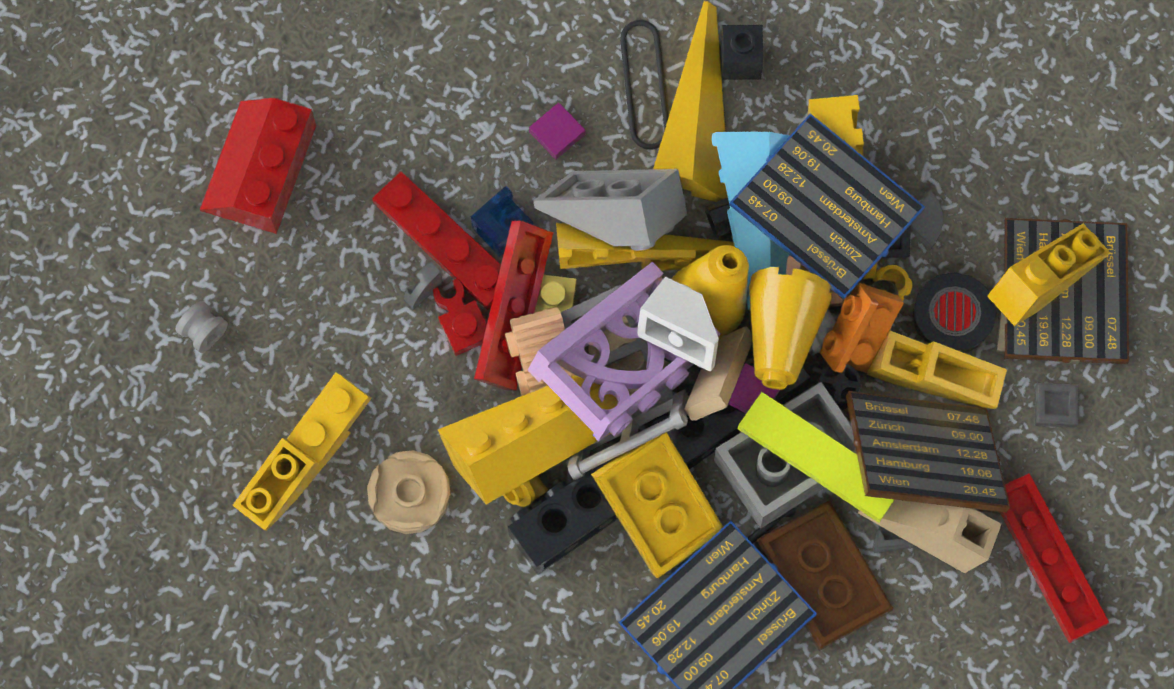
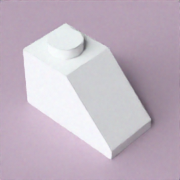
M665 277L640 308L637 336L711 372L715 367L719 338L703 295L692 290L687 285Z

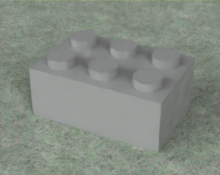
M821 382L784 405V407L857 454L856 447L853 444L852 426ZM742 432L715 450V463L760 529L825 488Z

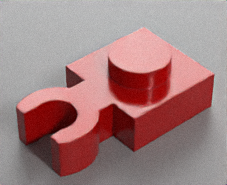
M456 278L452 280L456 290L454 297L450 299L442 297L438 287L433 289V296L436 304L448 312L439 316L438 320L455 356H458L482 345L487 324L475 300L464 305V288L462 283Z

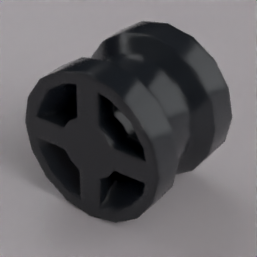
M849 364L846 365L842 373L833 371L828 365L822 371L819 378V383L821 382L840 410L848 408L846 400L848 391L859 392L861 386L857 370Z

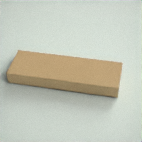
M747 326L720 337L715 367L711 372L701 368L684 408L692 421L727 408L753 342L752 333Z

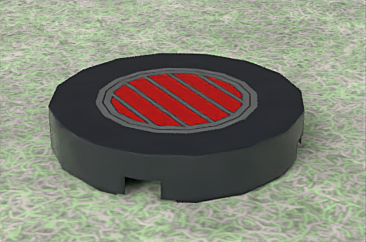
M957 272L940 274L926 282L917 294L913 309L915 329L928 343L934 341L960 352L968 353L982 344L991 333L996 317L995 304L987 297L990 292L986 286L974 277Z

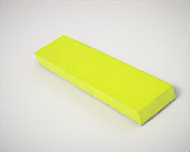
M763 392L760 393L738 425L737 429L878 523H880L895 501L893 499L865 496L857 454Z

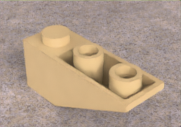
M895 500L880 523L860 510L858 511V514L963 573L989 560L1001 527L999 522L976 509Z

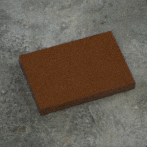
M830 500L757 539L756 543L765 558L778 567L777 571L817 613L805 627L819 651L893 611L891 603Z

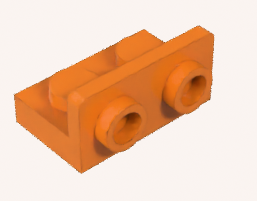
M859 283L852 290L851 294L846 297L841 307V313L832 330L826 334L820 354L833 371L842 373L846 365L849 364L855 370L867 373L904 304L898 295Z

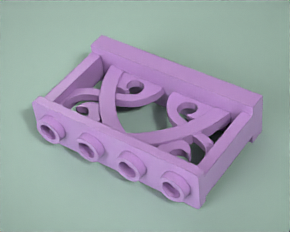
M653 262L538 350L528 369L538 382L543 380L594 432L593 436L598 442L609 433L614 437L619 435L632 422L633 418L631 415L638 409L642 413L647 412L661 398L659 392L665 387H668L670 390L675 389L689 375L687 369L693 365V363L647 341L648 360L646 370L625 371L605 367L610 354L609 343L603 333L606 329L623 338H640L637 336L638 327H627L623 323L622 317L626 315L631 316L635 321L634 326L638 325L640 308L663 280L662 276L664 273ZM715 328L717 336L719 337L721 333ZM585 346H594L599 350V360L596 364L591 362L595 354H587L584 350ZM664 358L671 360L672 362L663 369ZM561 367L585 379L582 386L580 387ZM593 383L601 385L599 389L601 402H603L604 395L612 394L616 397L618 402L614 408L601 409L591 399L590 387ZM628 389H638L631 396L629 395Z

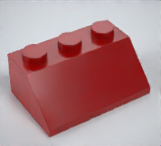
M277 98L240 101L200 211L277 234L317 126L312 109Z

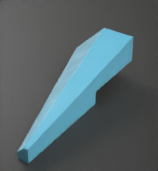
M715 132L712 134V145L717 146L722 168L718 171L720 182L725 183L729 203L766 163V158L769 155H773L790 135L774 132ZM730 206L727 214L734 246L745 254L749 263V293L751 276L760 269L779 267L778 274L786 275L787 257L789 254ZM750 295L747 297L748 310H750Z

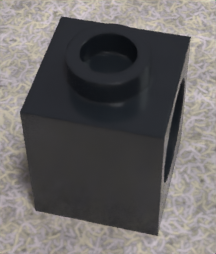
M722 25V80H761L763 69V25Z

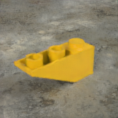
M1083 223L1011 266L987 297L1016 326L1044 308L1104 260L1111 252Z

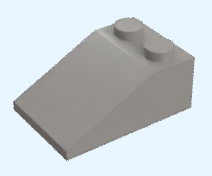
M678 169L572 171L533 201L535 209L613 246H631V249L636 251L653 247L655 241L665 233L672 231L674 226L687 216Z

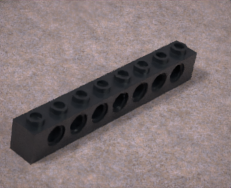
M752 350L748 354L749 360L745 363L754 367V357ZM803 367L796 382L787 385L785 389H780L775 401L783 405L808 388L810 376ZM736 408L730 414L715 412L693 421L687 414V422L697 423L702 428V433L697 437L689 438L684 436L680 429L674 428L668 431L667 434L690 470L713 454L717 447L741 433L737 428L746 413ZM667 412L651 420L647 427L649 428L669 418L670 414ZM611 460L585 472L583 477L574 480L568 485L565 481L560 482L545 494L547 500L534 509L531 505H528L511 517L512 524L508 526L509 536L537 575L618 520V517L591 475ZM585 492H593L600 497L601 501L595 508L586 509L578 504L579 496ZM555 515L562 517L567 523L562 531L552 533L543 527V523L548 517Z

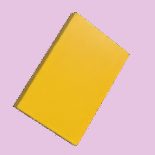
M667 432L617 456L591 474L656 578L661 577L694 554L723 528V525Z

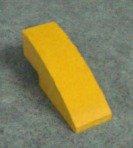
M889 331L867 375L898 386L953 401L996 409L1007 369L934 341L924 344Z

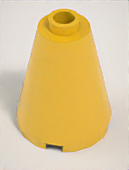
M730 245L718 246L673 276L672 280L687 285L692 290L703 295L713 325L721 333L718 338L733 332L741 324L746 312L749 263L747 257L740 249Z
M779 267L760 269L752 274L749 284L755 376L762 380V384L765 387L780 390L796 382L831 303L832 292H830V284L816 274L793 268L792 276L778 274Z

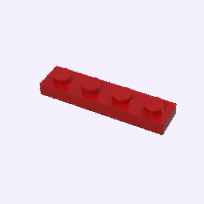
M400 171L372 198L373 203L453 279L457 278L462 283L463 288L488 310L492 305L501 264Z
M524 221L511 222L474 380L501 389L516 391L518 382L515 373L521 371L522 365L519 356L511 357L505 333L512 332L511 319L535 313L553 232Z
M1030 473L1005 484L1010 508L1007 513L1000 512L1069 644L1107 626L1109 621Z

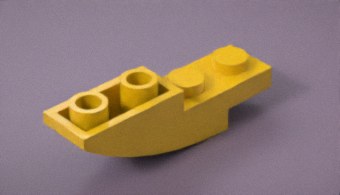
M335 372L288 438H282L232 506L263 530L267 531L299 498L351 434L348 431L372 398L344 376Z

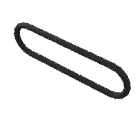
M636 20L624 27L620 37L630 134L632 140L639 147L653 150L660 147L662 138L656 143L649 144L641 141L636 133L626 36L628 31L636 26L647 27L653 33L665 131L669 115L660 36L652 23L645 20Z

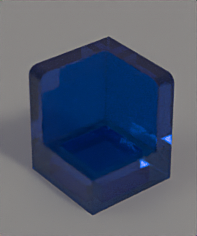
M507 186L470 216L472 229L499 257L504 254L512 221H524L534 225L533 221L513 202V193Z

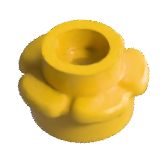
M897 265L881 267L876 271V277L873 278L874 282L878 280L894 282L902 301L904 296L909 295L912 290V281L907 272Z

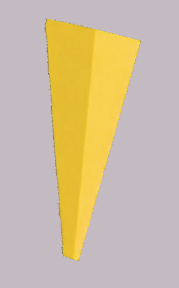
M704 1L653 169H678L682 189L691 191V196L718 202L728 198L725 183L720 182L718 171L722 168L717 146L712 145L711 139L713 133L725 132L717 8L710 2Z
M556 222L560 269L641 262V267L644 269L653 262L661 271L679 270L718 246H734V242L664 234L655 241L653 247L636 251L632 250L631 246H613L569 224Z

